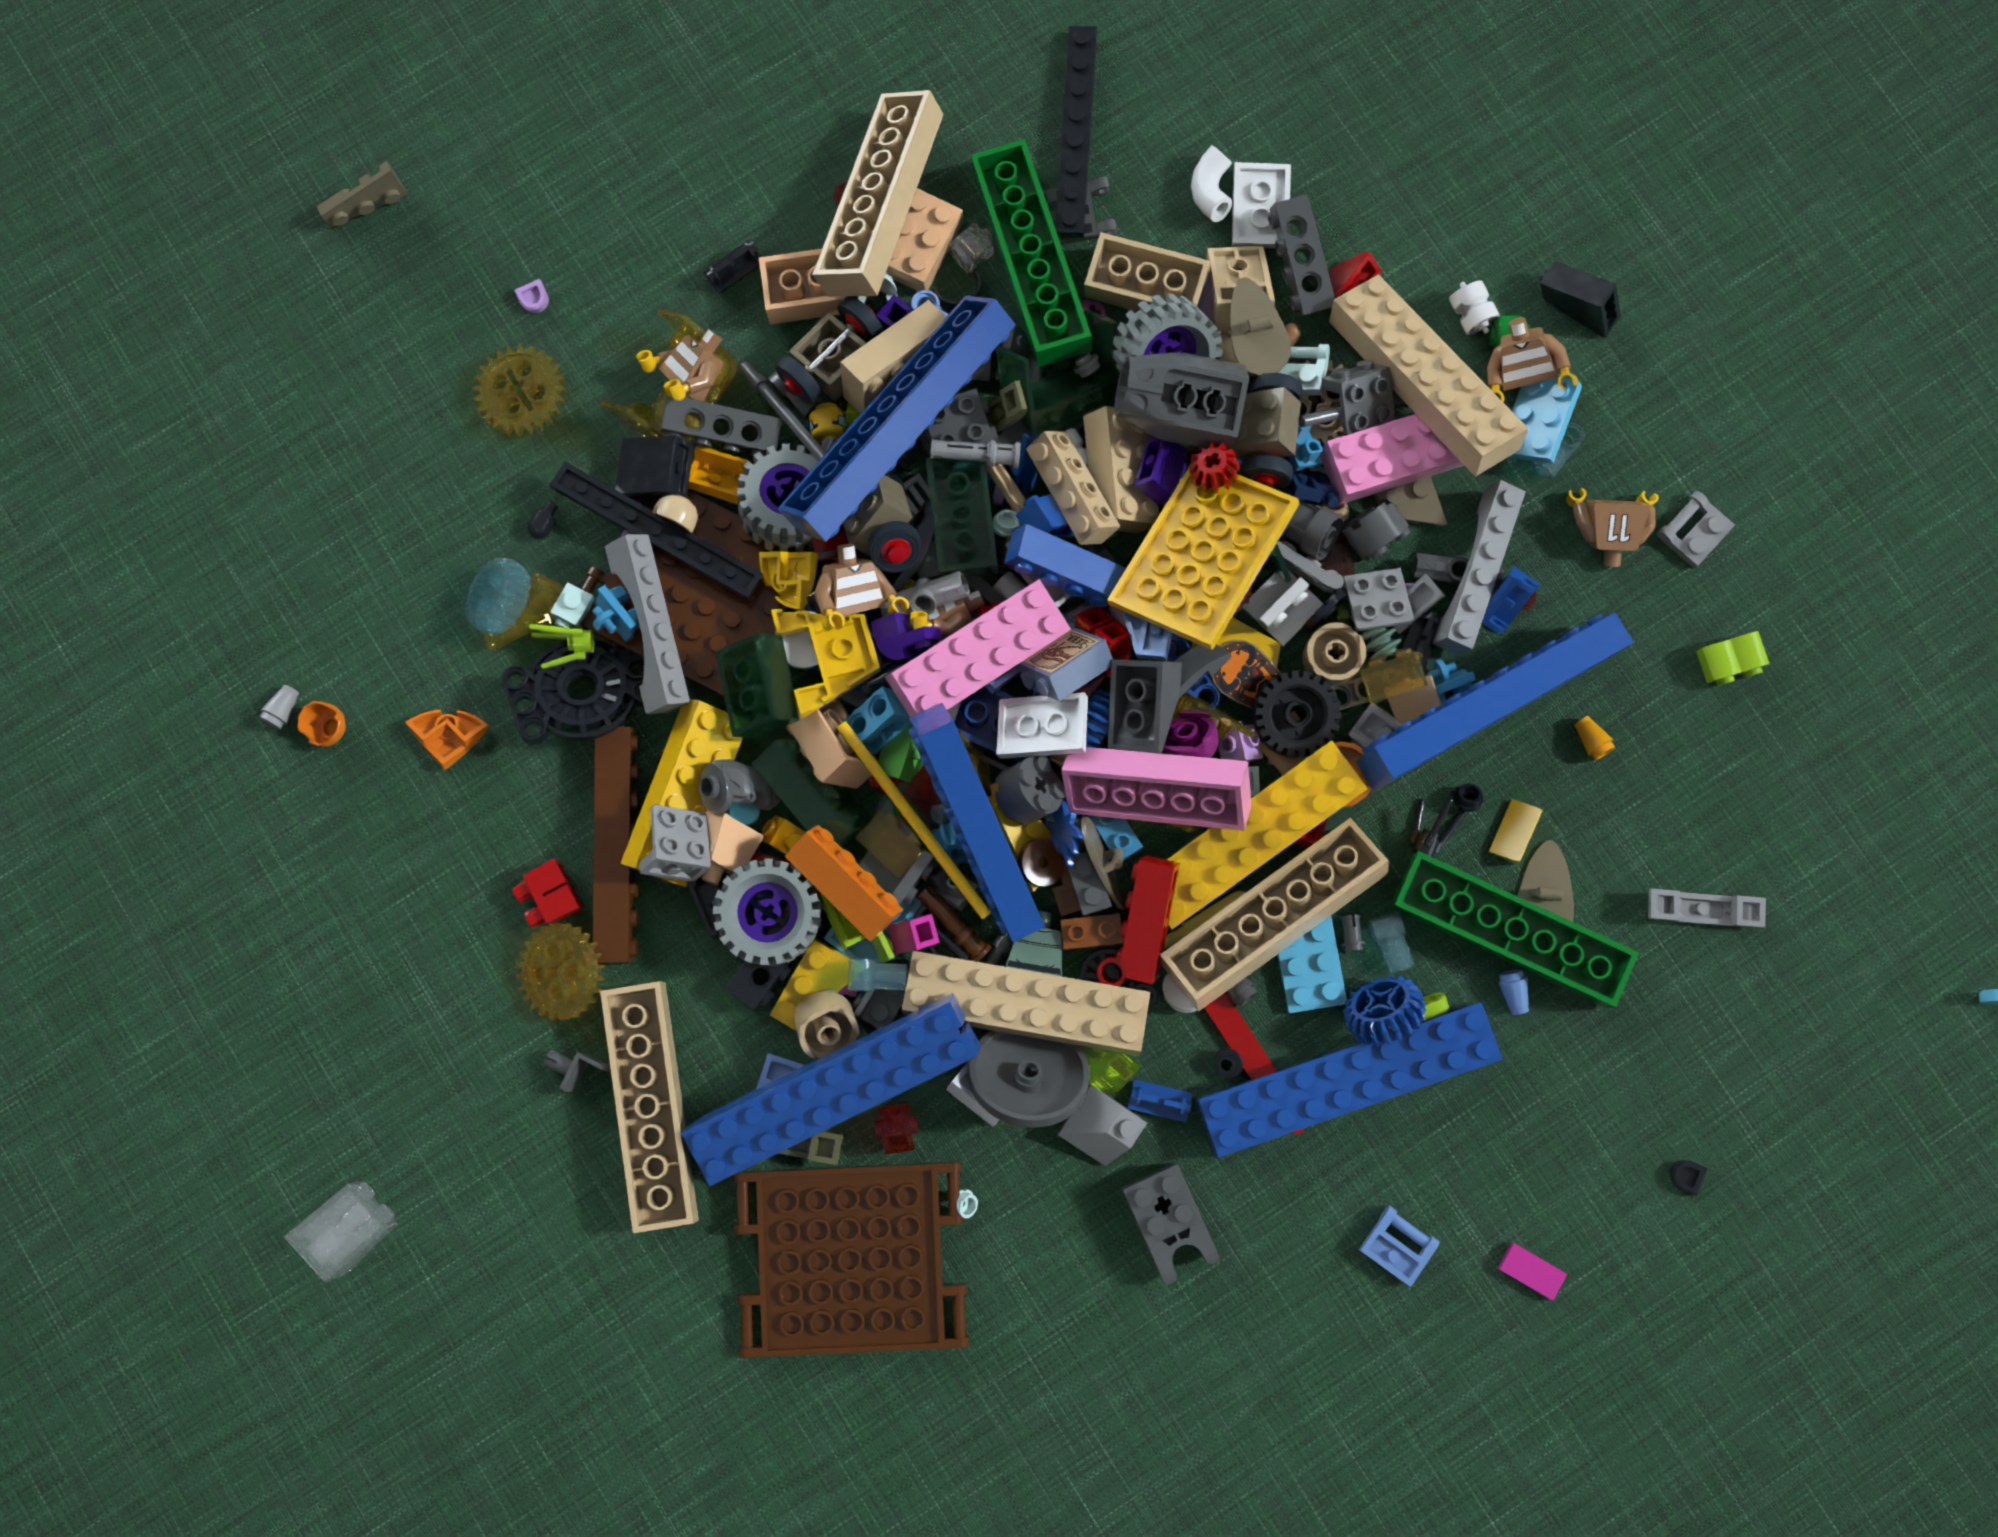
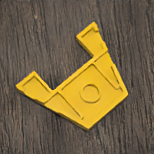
M782 609L771 610L778 638L806 631L809 632L823 683L794 690L800 718L807 717L880 672L879 661L865 614L854 613L845 615V624L842 628L837 630L833 622V628L826 631L822 627V621L826 616L822 614L809 613L803 610H797V613L783 612Z

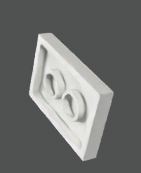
M1234 163L1231 247L1264 246V248H1275V241L1278 239L1275 229L1272 230L1270 228L1268 213L1274 203L1290 199L1291 164ZM1290 224L1287 225V231H1288V233H1289Z
M1085 692L1071 693L1061 701L1048 696L999 699L996 755L1000 759L1086 753L1088 696Z

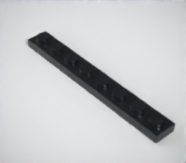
M1069 26L1056 214V232L1058 237L1084 238L1097 26Z
M567 462L563 463L549 484L552 490L626 532L649 535L651 546L748 601L764 578L763 573L663 516L657 513L654 514L647 507Z

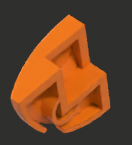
M433 710L419 714L405 722L412 734L444 771L463 757L489 729L488 724L475 715L459 710L456 711L457 716L452 714L442 715L441 710Z

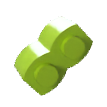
M1758 631L1718 642L1696 651L1707 684L1716 682L1717 686L1734 682V676L1744 673L1745 678L1763 673L1762 667L1769 664Z

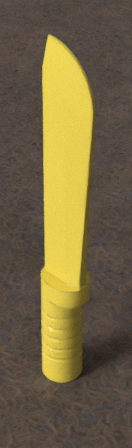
M1233 892L1190 920L1181 923L1182 927L1166 936L1164 949L1180 941L1246 892Z

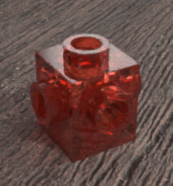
M909 1103L879 1107L880 1120L874 1121L877 1139L882 1138L885 1155L914 1151L913 1134L919 1133L917 1115H911Z

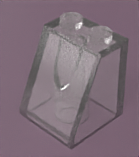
M355 1181L348 1183L284 1237L324 1282L345 1276L398 1225L393 1219L395 1217L393 1211L385 1204L380 1205L373 1197L375 1193L372 1188L364 1182Z

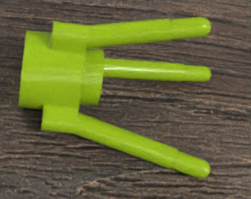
M529 624L528 626L531 630L542 631L532 632L531 637L567 640L568 650L574 651V654L541 664L542 669L574 660H585L586 653L594 652L593 630Z

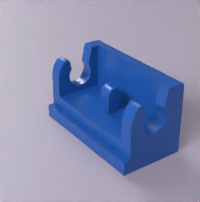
M1513 566L1491 595L1482 623L1501 634L1503 630L1505 631L1520 610L1539 588L1540 584Z

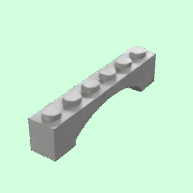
M1502 480L1484 489L1476 512L1479 515L1478 527L1469 562L1453 600L1444 616L1440 618L1432 644L1456 655L1473 649L1526 491Z
M625 534L605 546L611 574H617L625 585L634 604L640 624L644 649L643 684L639 688L645 713H669L690 703L649 535Z

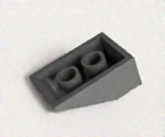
M1112 660L1108 749L1162 753L1180 695L1182 662Z

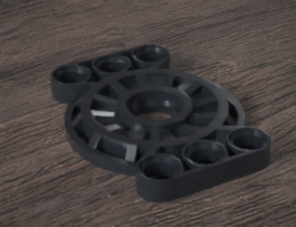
M594 639V652L586 653L585 660H574L542 669L541 664L574 654V651L568 650L567 641H563L542 653L531 666L529 672L520 666L506 668L501 676L502 684L522 740L528 745H539L546 739L548 732L564 739L585 741L600 738L613 732L625 722L635 704L644 709L643 701L638 696L640 692L639 686L643 684L644 673L633 675L629 671L635 664L644 666V658L633 652L625 651L616 644L612 646L606 642ZM513 675H520L524 678L519 686H510L507 682ZM577 678H587L594 682L596 691L587 699H572L567 692L569 684ZM526 699L533 703L532 707L527 711H519L516 708L517 703L521 700ZM621 710L624 711L617 720L611 723V720H613ZM536 724L542 728L541 732L536 736L525 734V729L530 725ZM601 726H605L604 728L598 731L587 733L588 730H593ZM562 730L580 731L581 733H568Z

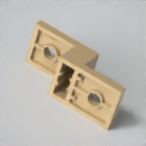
M1264 246L1207 248V260L1210 261L1209 273L1213 290L1211 321L1218 330L1216 331L1221 335L1222 343L1218 345L1223 349L1222 357H1218V360L1237 363L1231 342L1230 304L1233 291L1240 278L1247 277L1254 281L1267 294L1272 304L1275 305Z

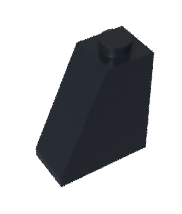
M1557 261L1554 262L1549 270L1543 273L1540 279L1543 299L1599 336L1606 338L1621 317L1616 284Z

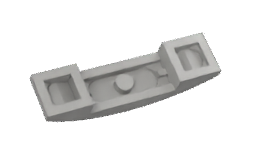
M1651 888L1649 889L1648 919L1702 925L1765 928L1766 898L1685 893L1676 890Z

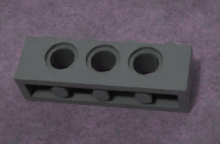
M1308 194L1274 203L1268 213L1270 228L1276 231L1278 240L1275 241V248L1278 257L1283 258L1285 265L1282 273L1285 284L1290 285L1291 288L1290 305L1293 313H1297L1298 319L1332 310L1335 296ZM1295 224L1299 228V236L1290 235L1287 231V225ZM1296 251L1305 254L1306 264L1296 262L1294 258ZM1303 279H1308L1313 283V292H1306L1302 288Z
M667 395L659 432L666 435H677L681 438L693 439L694 444L698 446L711 447V444L723 446L722 450L730 453H739L740 450L751 452L750 456L753 457V455L760 451L763 456H766L767 447L774 445L777 451L782 419L689 398L678 401ZM688 415L696 417L699 421V427L697 429L688 428L685 425L684 418ZM718 421L724 423L727 427V434H716L713 430V423ZM743 428H750L754 431V441L749 442L742 437L741 431Z

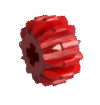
M1212 442L1208 449L1199 446V454L1191 455L1192 464L1188 468L1193 484L1196 487L1201 486L1205 493L1213 488L1216 494H1218L1220 487L1229 490V482L1237 481V472L1240 469L1239 461L1236 459L1233 449L1227 450L1224 443L1215 448Z

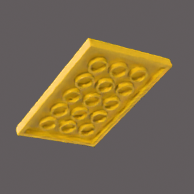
M1187 469L1108 597L1109 605L1213 650L1300 505L1299 499L1241 475H1238L1237 481L1229 482V490L1220 487L1218 494H1216L1213 488L1205 493L1201 486L1196 487L1193 484L1192 476H1190L1189 469Z

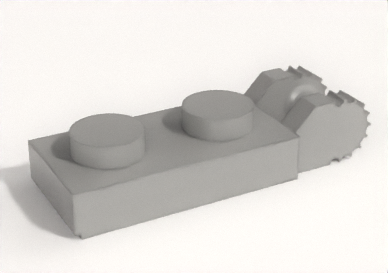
M1277 541L1268 556L1324 592L1327 591L1330 595L1344 586L1345 579H1343L1341 574H1338L1334 569L1328 571L1322 569L1319 561L1310 556L1303 557L1296 552V547L1287 541Z

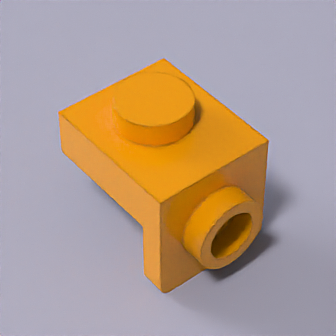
M774 815L772 819L765 823L762 829L764 836L762 841L786 855L805 834V831L786 819Z

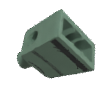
M1038 911L1045 928L1015 941L1006 967L1062 976L1061 931L1050 929L1051 913Z

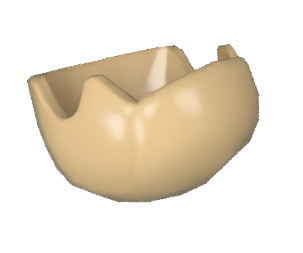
M680 495L662 497L656 503L653 510L654 514L657 513L678 526L684 527L690 533L693 532L698 520L696 507L689 499Z

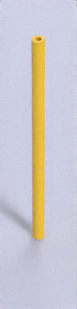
M846 721L840 724L837 730L980 918L983 919L991 913L989 908Z

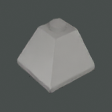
M1089 1084L1083 1103L1075 1113L1066 1118L1057 1135L1106 1166L1131 1149L1147 1122Z

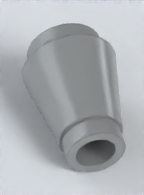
M283 685L260 710L262 714L259 718L266 724L280 730L283 724L287 725L299 692L287 685Z

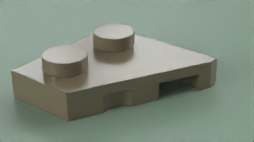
M1431 476L1374 494L1378 506L1380 505L1379 500L1389 496L1407 523L1433 524L1441 528L1448 524Z

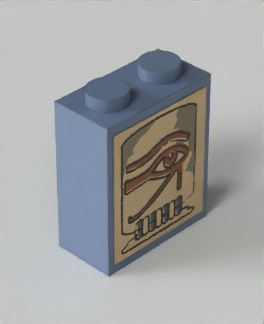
M1072 627L1070 631L1018 665L1022 672L1020 675L1021 680L1028 689L1061 701L1109 669L1113 658L1105 639Z

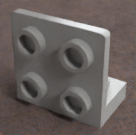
M1401 568L1343 577L1345 583L1341 589L1347 595L1342 601L1349 600L1357 631L1409 624L1414 620Z
M653 805L650 808L653 850L639 863L640 874L695 882L711 868L707 815L695 811Z

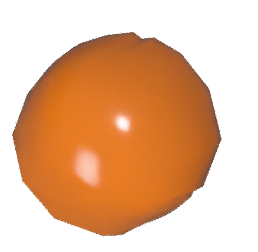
M312 701L305 705L298 715L297 728L300 733L309 739V743L321 747H331L342 738L346 731L344 714L335 705Z

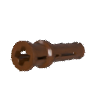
M930 884L919 891L915 897L952 936V942L962 948L970 957L969 961L978 962L989 952L991 945L989 943L985 944L974 932L975 928L969 925V923L965 924Z

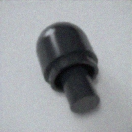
M548 500L542 511L538 509L537 512H534L527 526L530 536L535 539H544L549 535L555 525L556 519L553 518V515L558 505Z

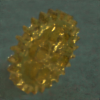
M522 344L518 345L517 351H513L510 345H507V353L504 355L497 349L496 354L498 358L494 360L487 356L486 358L490 365L488 367L480 365L479 368L484 374L474 376L476 381L480 383V385L472 387L473 391L478 394L473 400L477 405H481L477 409L481 415H486L484 420L488 424L493 423V427L497 431L504 427V432L507 435H510L513 429H515L519 437L522 436L523 429H526L530 435H533V427L535 426L544 431L543 422L547 421L553 424L554 422L550 416L552 414L561 415L557 405L566 404L564 399L560 397V395H565L568 392L565 387L561 386L566 383L564 376L560 375L563 372L559 365H555L556 361L552 356L546 358L547 354L543 349L536 354V349L533 345H530L527 352ZM524 368H532L528 375L520 376ZM511 369L515 378L522 386L524 394L533 407L532 411H528L526 404L518 394L517 388L507 373L508 370ZM507 381L504 388L495 390L499 382ZM545 391V395L541 399L534 400V395L537 392ZM516 404L520 405L516 413H509L510 407Z
M550 924V926L540 927V932H532L533 940L524 941L528 950L519 951L524 961L516 963V966L522 969V973L516 975V978L523 979L524 982L518 989L527 991L523 1000H532L530 1009H540L539 1016H548L549 1020H568L579 1017L580 1012L589 1011L588 1004L597 1002L593 993H600L602 991L597 986V982L605 980L603 976L598 975V971L604 969L605 965L597 964V960L602 956V953H594L593 951L597 946V942L588 943L590 934H581V927H572L571 924Z

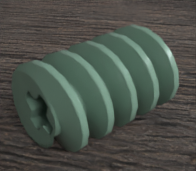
M1352 614L1349 617L1350 622H1354ZM1354 627L1355 632H1364L1361 635L1364 642H1370L1366 646V653L1375 652L1369 659L1371 663L1381 662L1404 650L1396 649V646L1401 642L1400 638L1391 639V636L1396 631L1395 628L1386 629L1382 627L1357 631Z

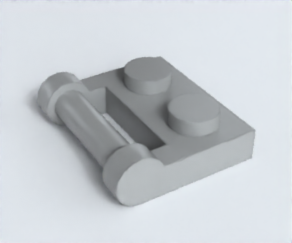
M1695 491L1689 497L1690 502L1668 526H1663L1657 532L1658 537L1693 568H1696L1735 526L1733 522L1709 503L1707 497L1699 491ZM1699 510L1703 514L1702 518L1680 540L1676 533Z

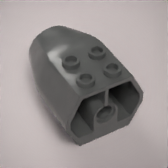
M1179 352L1127 357L1122 366L1117 385L1114 407L1115 416L1159 440L1195 448L1200 446L1204 449H1208L1211 442L1215 445V448L1224 443L1227 450H1229L1239 434L1249 383L1246 366Z

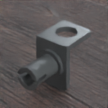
M553 1049L546 1056L556 1062L544 1059L543 1063L545 1068H549L564 1076L559 1089L572 1093L575 1091L588 1063L603 1071L611 1072L610 1065L588 1054L579 1052L571 1060Z

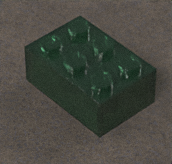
M758 632L715 652L732 737L759 738L800 720L781 635Z

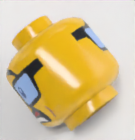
M834 403L819 404L809 415L811 436L820 444L823 443L825 437L838 440L847 430L845 411Z

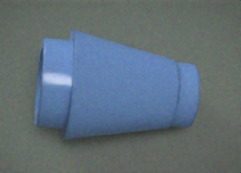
M1513 969L1500 973L1498 984L1511 1014L1518 1015L1529 1012L1528 976L1524 975L1523 969Z

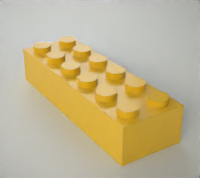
M690 699V703L680 708L620 864L640 871L639 863L653 850L650 808L653 805L706 813L708 809L704 805L699 792V781L703 769L710 762L717 759L735 760L749 722L700 700ZM654 876L683 887H686L688 881Z

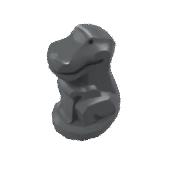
M717 759L710 762L703 769L699 781V792L704 805L709 811L714 813H724L730 808L731 804L753 803L758 809L770 810L780 802L779 789L783 781L779 771L770 763H762L750 767L730 759Z

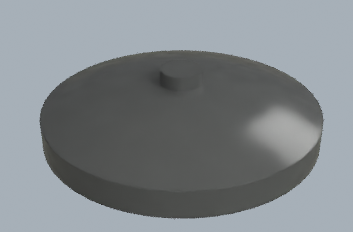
M993 1030L979 1040L981 1045L979 1055L971 1059L969 1063V1084L978 1103L994 1117L1015 1126L1045 1127L1070 1117L1083 1103L1088 1090L1090 1070L1087 1058L1080 1046Z

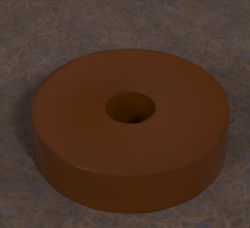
M1033 839L1021 848L1017 858V865L1027 883L1034 886H1049L1057 882L1062 876L1065 869V859L1062 853L1056 851L1050 839ZM1041 857L1044 860V865L1042 867H1040L1038 863Z

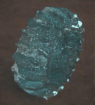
M496 557L493 561L489 560L486 563V567L481 566L479 574L474 575V581L469 585L470 590L465 595L467 601L464 603L466 608L464 616L468 618V623L472 624L477 630L491 635L493 633L499 635L502 631L506 632L509 629V625L514 626L516 618L521 617L522 609L527 607L525 603L530 597L528 591L532 585L529 583L531 576L527 573V569L517 561L505 557Z

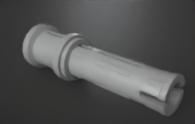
M932 439L930 458L986 462V465L994 467L995 464L1013 465L1014 468L1018 469L1020 442H1015L1013 445L999 444L995 440L988 441V444Z

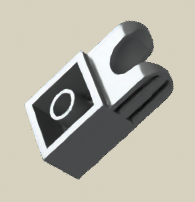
M1173 1163L1121 1187L1159 1274L1167 1286L1174 1283L1177 1278L1172 1259L1176 1249L1182 1245L1188 1244L1198 1248L1203 1259L1211 1265L1220 1261L1219 1254L1178 1164ZM1161 1196L1164 1200L1169 1199V1204L1166 1205L1167 1210L1163 1212L1160 1209L1155 1210L1154 1208L1158 1204L1157 1198Z

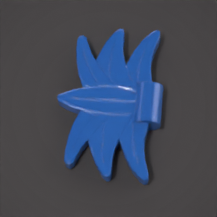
M1033 433L1031 439L1029 435L1023 434L1019 468H1014L1013 465L1011 468L1012 479L1022 494L1027 488L1033 491L1036 482L1037 468L1026 450L1039 437L1036 433Z
M1062 800L1059 810L1052 813L1054 821H1045V825L1052 832L1051 841L1056 851L1063 854L1067 867H1073V854H1079L1078 839H1083L1084 835L1074 825L1077 814L1069 812L1066 801Z

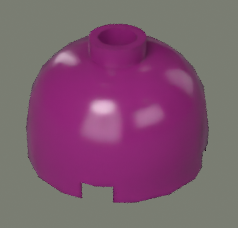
M1195 709L1179 712V718L1174 719L1170 724L1162 753L1212 758L1217 750L1219 741L1214 719L1212 720L1207 712Z

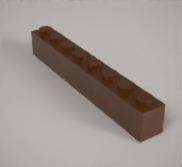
M599 727L595 729V731H598L604 727ZM617 727L613 732L600 738H595L592 963L596 964L634 963V957L638 956L639 951L638 939H634V927H638L639 913L637 909H634V898L639 896V882L634 880L633 868L620 864L637 822L635 821V810H639L640 806L639 793L635 792V781L640 779V767L638 763H635V752L640 751V737L635 735V730L631 727Z

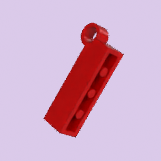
M1146 855L1139 860V863H1134L1131 880H1135L1134 890L1129 892L1126 901V909H1130L1128 920H1124L1121 928V937L1125 938L1123 949H1119L1117 955H1110L1099 964L1097 975L1102 984L1120 986L1127 978L1153 984L1159 978L1161 967L1160 954L1164 952L1180 863ZM1107 963H1115L1121 968L1122 977L1120 979H1112L1107 975Z

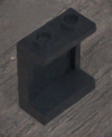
M677 435L623 438L615 490L631 499L634 496L680 495L687 498L694 444Z

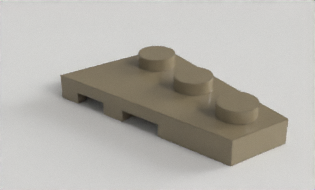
M387 161L379 165L381 171L370 177V175L366 174L359 178L360 184L354 189H342L317 206L321 217L329 227L343 225L351 218L369 214L377 207L384 204H393L399 201L401 197L408 195L404 185Z

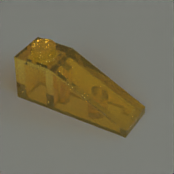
M535 572L482 630L487 648L494 651L535 631L529 629V624L548 625L552 623L554 618L550 611L563 591V585Z

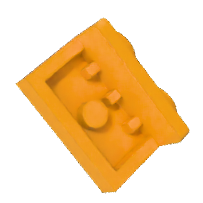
M697 445L694 449V461L691 465L688 489L738 504V479L740 474H744L743 467L748 460L717 451L713 448Z

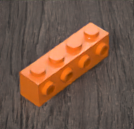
M819 825L805 832L785 855L870 942L880 935L903 910L898 905L897 899L892 894L885 892L877 884L875 877L870 872L864 871L855 862L854 856L849 851L842 849L834 841L832 834Z

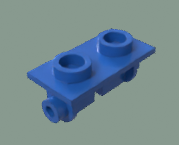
M1134 1079L1128 1109L1186 1122L1191 1109L1192 1093Z

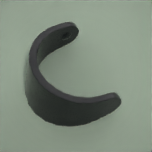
M973 268L972 272L978 287L971 296L981 297V277L977 269ZM936 287L932 288L933 293L937 295L940 305L944 309L952 311L959 304L960 301L947 300L939 294Z

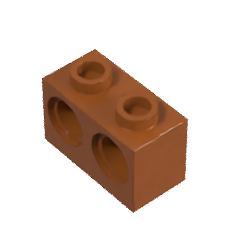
M1120 913L1060 920L1063 952L1123 944Z

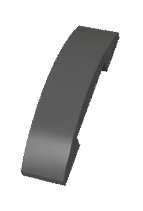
M1217 644L1213 650L1197 645L1176 659L1174 662H1182L1179 698L1205 673L1212 677L1232 657L1231 654Z

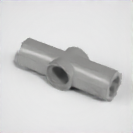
M960 571L934 580L927 578L919 579L914 583L913 587L897 592L896 597L900 596L907 599L909 609L904 613L900 606H895L901 614L911 615L912 611H923L929 616L936 610V607L969 596L970 590L964 573ZM885 602V606L880 607L883 617L889 615V602Z

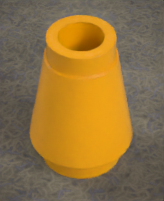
M1589 716L1582 718L1574 725L1588 756H1593L1595 761L1603 758L1615 749L1612 743L1614 739L1591 720Z

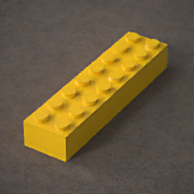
M1332 740L1251 798L1252 807L1245 831L1211 827L1167 859L1168 861L1180 863L1169 920L1171 929L1180 925L1368 790Z

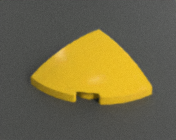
M759 552L761 573L764 575V583L766 586H772L779 594V596H775V599L789 608L804 610L808 603L807 596L811 594L815 581L818 553Z

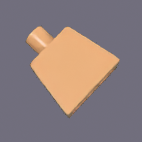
M707 810L705 814L707 815L711 868L703 874L702 880L718 886L724 872L733 874L735 872L734 869L740 865L743 867L748 864L764 836L725 813H714Z

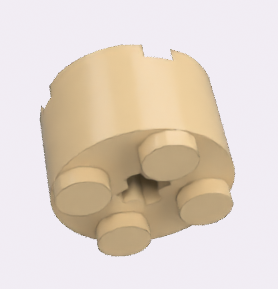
M1337 622L1328 623L1316 630L1307 641L1302 655L1303 665L1306 671L1321 676L1330 686L1342 684L1351 680L1362 667L1366 658V646L1360 634L1358 635L1349 625ZM1331 650H1334L1335 655H1339L1337 660H1334L1333 656L1328 654Z
M826 989L822 992L814 993L805 998L795 1008L794 1024L803 1051L811 1058H821L856 1041L857 1035L859 1036V1027L852 1006L836 990Z

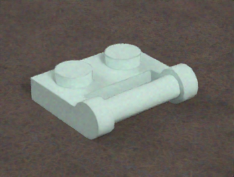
M1319 344L1318 347H1291L1289 358L1317 359V364L1287 363L1279 372L1290 375L1301 383V395L1323 394L1321 378L1326 377L1330 357L1329 344Z

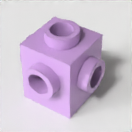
M1242 721L1226 724L1225 730L1218 732L1217 750L1221 759L1248 761L1250 763L1263 758L1260 738L1254 724L1242 725Z

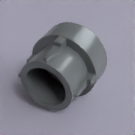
M1302 502L1286 526L1284 536L1288 538V541L1299 546L1298 549L1301 552L1320 561L1326 557L1334 546L1342 529L1343 517L1319 505L1313 506Z

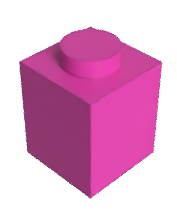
M932 914L909 918L888 926L895 954L916 951L940 943Z

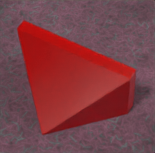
M1365 251L1330 268L1331 285L1335 299L1381 274L1382 270L1370 252Z

